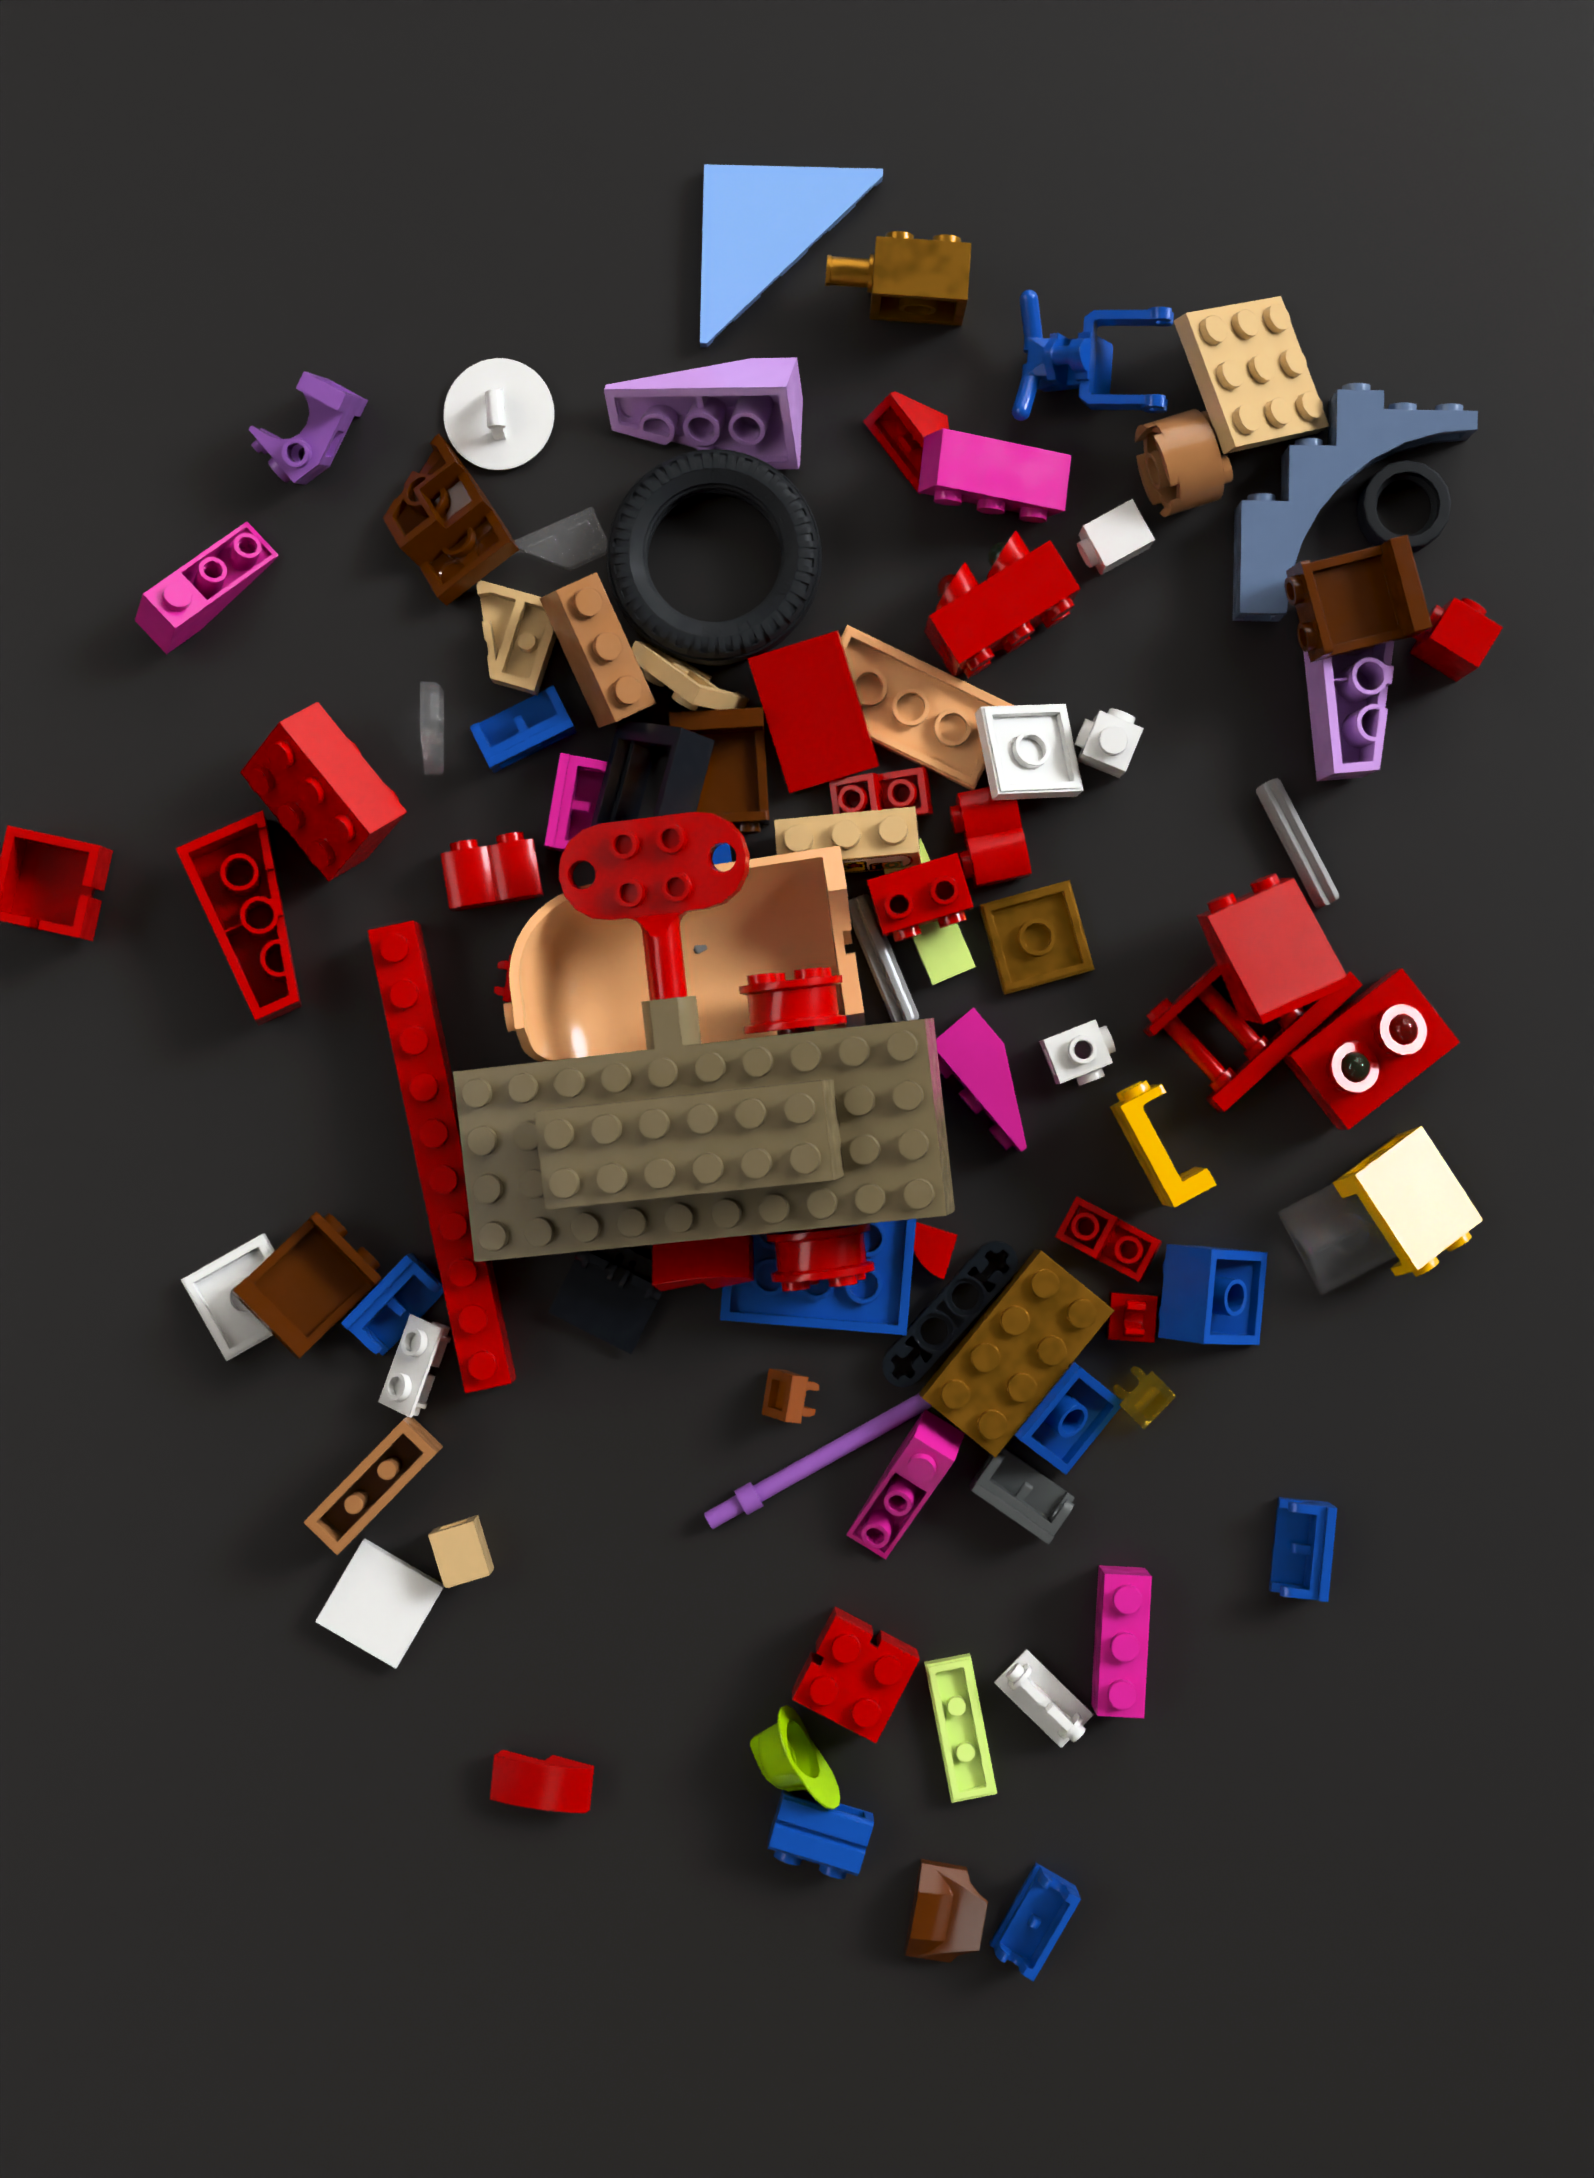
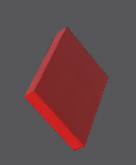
M838 630L748 658L789 794L879 766Z

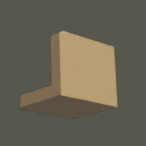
M478 1515L434 1528L428 1534L445 1588H451L489 1576L494 1570Z

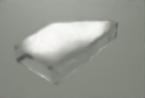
M593 507L514 540L520 552L549 561L553 565L569 571L607 555L608 541Z
M420 682V734L424 772L426 775H442V772H444V690L437 682Z

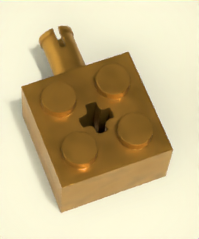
M888 232L885 237L876 236L875 252L870 254L869 259L827 255L825 286L867 288V293H871L869 319L962 326L968 300L971 243L961 242V238L954 235H936L933 237V240L914 239V235L908 232Z

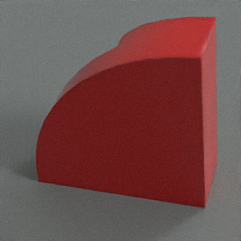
M916 1222L914 1253L923 1267L933 1275L944 1279L958 1235Z

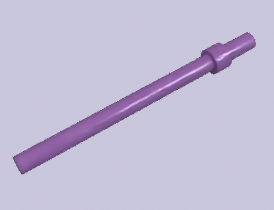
M918 1393L757 1484L752 1485L749 1482L734 1490L735 1496L706 1511L704 1516L713 1530L743 1512L749 1515L764 1506L762 1502L933 1406L926 1402Z

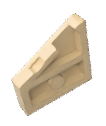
M478 581L476 587L481 601L484 640L487 642L488 648L487 661L490 679L495 684L538 696L557 638L539 599L541 597L486 581Z
M635 640L631 648L639 666L642 667L641 671L645 679L660 687L668 686L674 691L671 696L672 699L690 710L696 711L698 706L715 710L745 708L749 700L737 691L731 692L719 689L710 682L712 676L687 662L659 651L648 643Z

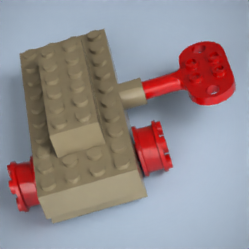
M687 812L601 823L582 829L567 843L560 858L559 881L566 899L575 910L592 919L603 920L632 919L640 925L650 1001L641 1002L647 1050L453 1072L474 1262L767 1234V1241L775 1243L778 1267L777 1271L771 1273L772 1282H781L782 1291L811 1288L810 1285L820 1283L819 1280L828 1279L829 1287L858 1284L857 1280L866 1279L865 1273L875 1270L874 1262L866 1260L864 1232L870 1230V1223L947 1216L955 1211L934 1018L815 1031V1026L847 1023L846 1015L839 1014L836 985L843 981L842 975L832 976L831 967L794 970V980H786L785 973L748 975V985L739 986L740 994L747 995L750 1024L744 1027V1034L777 1031L778 1035L701 1044L696 996H688L680 922L683 916L689 912L710 909L727 903L741 890L749 873L750 854L744 836L732 822L717 814L704 812ZM729 844L735 850L736 862L730 870L721 872L714 866L712 860L713 853L719 845ZM587 861L594 867L596 873L595 880L590 887L581 889L574 882L573 871L579 863Z

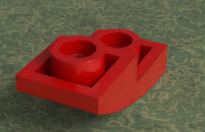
M926 767L881 774L868 773L829 781L833 814L914 806L917 816L933 814L928 769Z
M1078 1196L1074 1199L1055 1235V1238L1140 1283L1162 1244L1161 1240Z
M751 1235L653 1245L652 1286L661 1292L704 1283L711 1289L754 1281L753 1236Z
M501 1750L494 1755L490 1800L538 1810L587 1813L590 1811L594 1766L552 1755L546 1760H541Z

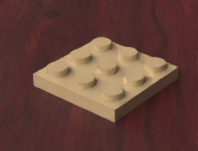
M1281 296L1187 312L1174 320L1223 454L1317 434L1330 427L1323 410L1322 401L1317 394L1308 370L1306 358L1301 351L1292 327L1290 315L1285 308Z

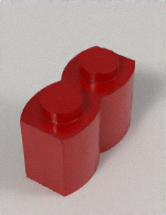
M990 787L957 793V805L950 806L949 812L954 834L963 833L966 851L959 852V859L965 879L972 878L974 888H980L1030 877L1032 871L1017 799L992 800Z
M513 832L496 836L497 844L478 847L476 839L450 843V851L440 853L449 909L452 912L544 897L534 839H524L523 832Z

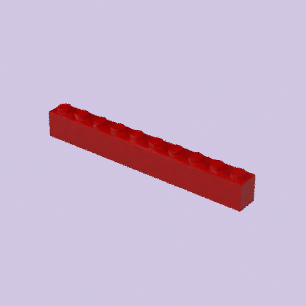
M412 920L367 930L464 1391L465 1393L512 1384L517 1378L492 1261L474 1262L455 1086L421 924Z

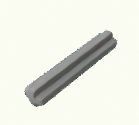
M1274 778L1260 785L1256 789V794L1316 908H1323L1335 902L1339 898V893L1281 780Z
M863 894L848 900L852 927L891 1021L918 1020L919 1013L887 936L883 937L870 896Z

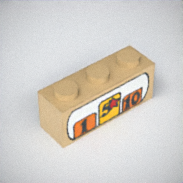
M915 806L774 820L777 855L840 845L845 874L907 868L921 864Z

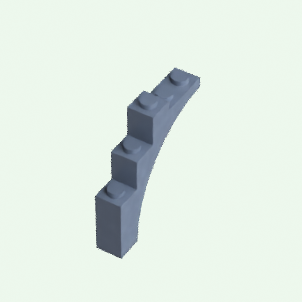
M1349 383L1343 385L1342 389H1337L1328 402V423L1330 426L1328 427V445H1323L1322 439L1302 438L1295 440V445H1289L1281 455V501H1275L1276 496L1274 494H1250L1247 496V500H1241L1234 510L1233 621L1279 622L1287 614L1286 571L1295 565L1301 544L1320 509L1338 489L1362 470L1395 453L1430 443L1466 441L1478 430V411H1463V405L1456 403L1440 404L1435 406V410H1417L1416 404L1401 402L1390 404L1388 409H1384V390H1370L1371 386L1366 383Z

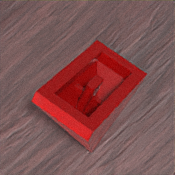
M894 391L863 422L918 492L924 437L942 428L949 429L948 416Z

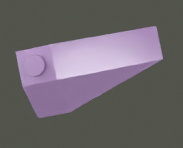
M797 357L750 358L605 385L604 394L612 431L662 445L675 442L697 448V450L721 449L736 451L758 458L777 470L799 469L803 395Z

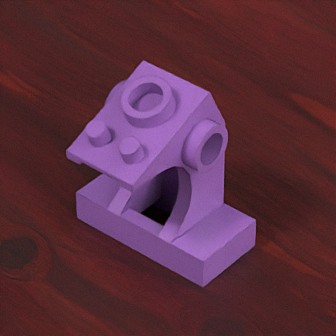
M304 371L296 389L303 392L308 402L309 417L307 424L300 434L289 439H282L264 428L258 429L254 426L249 428V431L256 438L251 446L258 453L262 451L264 454H270L272 458L268 461V464L277 476L286 483L291 480L293 483L302 485L308 484L331 466L354 416L360 417L368 402L365 398L328 378Z

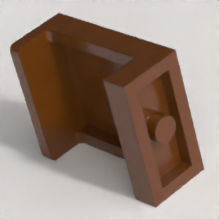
M1408 534L1391 538L1378 546L1310 562V560L1300 561L1286 571V596L1290 604L1296 607L1300 622L1297 626L1298 641L1303 651L1308 652L1310 663L1414 637L1432 628Z
M763 707L669 712L670 726L682 727L715 741L696 812L717 814L732 822L742 835L760 833V825H770Z
M317 1211L313 1213L298 1230L232 1291V1294L297 1360L382 1279L376 1272L381 1267L379 1262L362 1246L355 1251L344 1239L348 1231L330 1213L324 1218Z

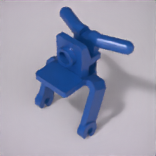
M1030 289L1021 293L1020 308L1024 334L1023 352L1028 355L1027 364L1022 365L1021 381L1012 407V416L1016 420L1024 421L1030 416L1037 389L1043 392L1079 389L1080 400L1091 410L1167 412L1168 399H1166L1165 395L1110 394L1113 345L1097 336V328L1100 326H1171L1174 319L1172 308L1151 307L1148 310H1093L1084 317L1083 332L1078 333V338L1069 339L1059 333L1050 334V338H1043L1038 295Z

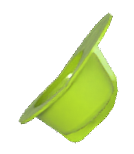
M788 1705L781 1707L778 1713V1722L755 1735L750 1741L751 1750L762 1774L768 1782L779 1789L788 1792L807 1789L812 1797L824 1808L835 1809L840 1803V1792L832 1770L809 1737L796 1711Z

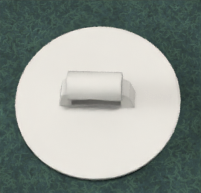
M505 358L487 359L467 368L452 384L444 404V425L453 447L467 461L488 470H509L532 460L546 445L554 425V403L543 379L527 365Z

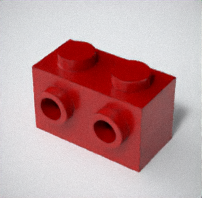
M1454 597L1442 607L1437 604L1429 613L1432 628L1412 637L1417 641L1409 653L1457 682L1479 668L1503 627L1486 617L1487 611L1477 602L1468 598H1462L1460 601Z
M958 853L867 880V886L882 935L886 937L893 934L895 942L921 935L920 926L938 921L940 928L964 922L967 920L965 912L971 911L974 908Z

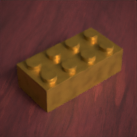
M1035 1249L922 1388L919 1395L996 1458L1114 1310L1043 1251Z

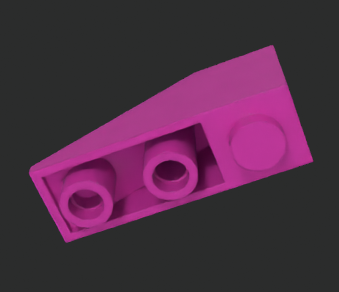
M246 521L143 593L135 622L167 655L203 629L278 558L279 554Z
M973 1007L936 1038L940 1073L946 1079L952 1074L964 1087L958 1093L976 1115L981 1110L988 1115L994 1123L989 1128V1131L1006 1151L1011 1146H1014L1018 1152H1022L1027 1148L1005 1045Z
M925 1409L900 1445L846 1536L886 1560L954 1463L965 1433Z

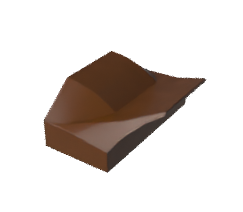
M926 1859L920 1860L904 1948L905 1956L951 1963L957 1956L980 1951L988 1901L971 1884L967 1867Z

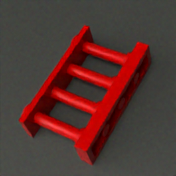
M1215 963L1173 1003L1166 997L1146 1015L1151 1023L1142 1031L1148 1037L1155 1036L1163 1028L1212 1081L1209 1086L1214 1091L1205 1099L1217 1112H1225L1363 984L1351 971L1345 972L1351 984L1350 986L1316 1000L1304 1008H1298L1281 1016L1278 1023L1282 1028L1268 1040L1265 1035L1259 1037L1245 1020L1240 1019L1236 1010L1213 987L1211 983L1221 975L1218 965ZM1196 997L1204 1003L1246 1049L1243 1054L1248 1060L1235 1072L1230 1066L1225 1069L1177 1016Z

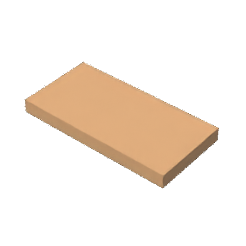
M847 625L841 640L872 742L922 767H926L928 770L967 789L975 790L985 769L975 712L984 706L1014 705Z

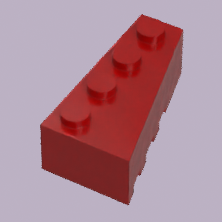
M264 811L257 812L175 848L258 1026L302 1007Z

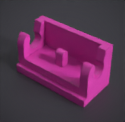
M560 753L544 844L548 850L564 852L567 843L582 829L591 827L607 767L606 761Z

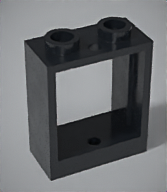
M619 720L591 826L638 818L655 752L670 753L653 817L696 812L715 741L682 727Z

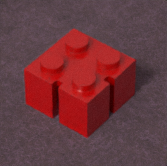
M7 825L0 856V921L93 942L102 904L101 900L93 898L95 890H105L113 850L92 843Z
M835 1606L815 1643L816 1654L810 1653L792 1687V1700L877 1743L920 1660L918 1650L882 1630L879 1631L876 1637L877 1646L870 1643L874 1636L872 1625ZM819 1655L824 1657L821 1664Z

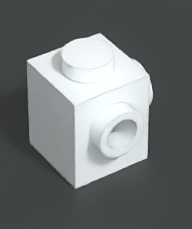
M1110 708L1108 713L1100 710L1093 721L1085 718L1074 744L1081 747L1077 761L1120 778L1128 768L1144 728L1135 725L1136 718L1124 711Z
M1096 1019L1039 1041L1056 1084L1076 1078L1078 1085L1081 1086L1104 1077L1105 1074L1102 1067L1113 1063L1110 1054L1116 1052L1107 1026L1099 1028Z

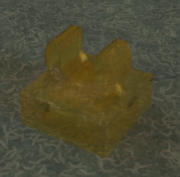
M1133 1366L1130 1371L1138 1379V1386L1133 1391L1127 1392L1116 1384L1113 1390L1122 1400L1119 1405L1145 1430L1176 1395L1152 1371L1146 1375L1142 1369Z

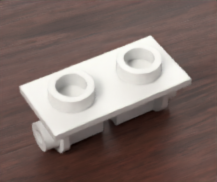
M413 1314L409 1315L381 1392L379 1403L410 1418L413 1415L418 1416L421 1408L426 1409V1402L436 1377L428 1372L431 1366L438 1368L440 1366L447 1343H450L451 1337L447 1336L450 1327L434 1321L430 1323Z
M1027 1649L994 1682L1060 1748L1069 1740L1073 1743L1076 1742L1086 1731L1083 1725L1094 1715Z

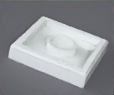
M1066 704L984 706L975 712L992 800L1077 797L1084 791Z
M265 1233L181 1279L226 1361L273 1336L232 1294L233 1289L275 1251Z
M364 1539L315 1622L396 1669L438 1599L444 1585L369 1540Z

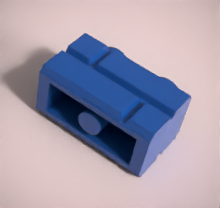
M782 1790L768 1835L767 1849L775 1851L774 1857L787 1864L800 1865L802 1859L819 1864V1871L833 1878L845 1879L847 1873L858 1876L873 1830L874 1816L871 1812L839 1803V1806L833 1810L827 1809L819 1804L809 1793L800 1790L790 1792Z

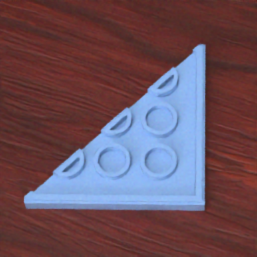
M704 164L700 347H708L732 321L735 322L756 302L780 276L782 277L797 263L815 242L837 225L856 206V203L874 186H878L883 180V169Z

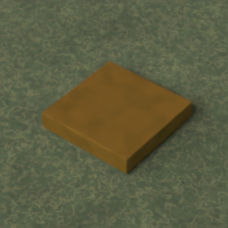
M1070 880L979 905L1004 995L1095 970Z

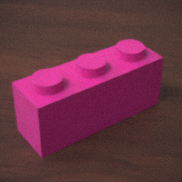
M942 428L924 437L918 493L934 496V502L941 505L959 506L962 505V502L977 504L976 510L981 513L1004 514L1005 510L1019 513V519L1022 521L1044 523L1047 522V517L1065 511L1071 455Z
M1098 1566L1091 1706L1097 1716L1144 1719L1152 1576L1146 1568Z

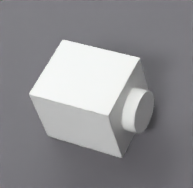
M1131 499L1083 525L1078 535L1081 541L1077 543V547L1086 565L1089 568L1095 565L1099 574L1103 575L1148 550L1155 539L1135 502Z

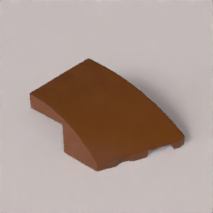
M438 434L430 443L433 452L419 473L411 472L404 483L402 493L394 499L383 519L399 548L421 568L436 597L447 606L520 549L471 474L447 441Z

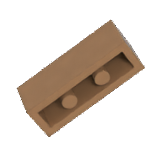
M597 572L539 598L598 728L615 723L656 703Z
M414 1417L404 1418L303 1523L338 1555L443 1446Z

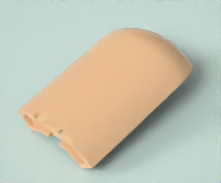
M840 845L750 859L748 876L741 890L725 904L710 909L692 911L683 916L680 922L687 994L688 996H696L701 1044L778 1035L777 1031L744 1034V1027L750 1024L747 995L740 994L739 986L748 985V975L785 973L786 980H794V970L831 967L832 976L842 975L843 981L836 985L839 1014L846 1015L847 1023L815 1026V1031L865 1025L855 952L846 954L844 946L852 944V927ZM735 862L715 864L714 866L721 872L730 870ZM587 884L579 887L581 889H585L590 887L592 884ZM563 893L556 896L529 919L513 948L509 968L512 1002L503 1004L508 1032L516 1031L523 1051L529 1057L539 1062L647 1050L641 1002L650 1001L640 925L632 919H592L575 910ZM695 945H706L707 950L696 954L694 947Z

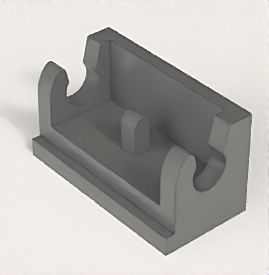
M1003 1448L996 1458L989 1454L969 1483L972 1492L1048 1545L1074 1507L1072 1502L1075 1497L1006 1448Z

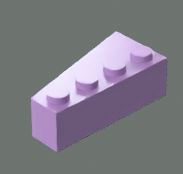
M1394 642L1311 663L1308 652L1303 651L1317 781L1362 778L1380 770L1388 709L1385 707L1388 686L1392 684L1394 666L1391 665Z

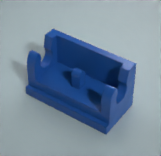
M554 685L538 693V696L534 695L480 723L477 722L470 726L473 736L493 773L577 733Z
M413 1253L407 1254L341 1324L374 1354L380 1353L384 1356L401 1339L409 1315L413 1314L421 1318L444 1294L442 1282Z
M1278 1497L1269 1590L1271 1592L1280 1593L1279 1596L1328 1602L1337 1507L1324 1501Z
M1035 1863L989 1942V1945L994 1948L996 1957L1003 1963L1007 1960L1013 1962L1019 1967V1971L1023 1976L1034 1982L1081 1901L1077 1887Z

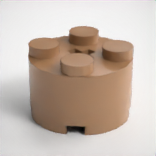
M1193 408L1139 425L1136 429L1135 442L1143 440L1144 453L1136 456L1140 477L1152 505L1162 503L1164 506L1159 513L1163 517L1220 500L1224 492V484L1233 480L1230 460L1225 454H1220L1215 438L1217 436L1207 410L1200 412Z

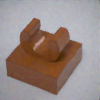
M769 1368L761 1414L783 1422L801 1424L802 1416H814L816 1409L804 1406L806 1391H819L820 1385L809 1381V1377L787 1370Z

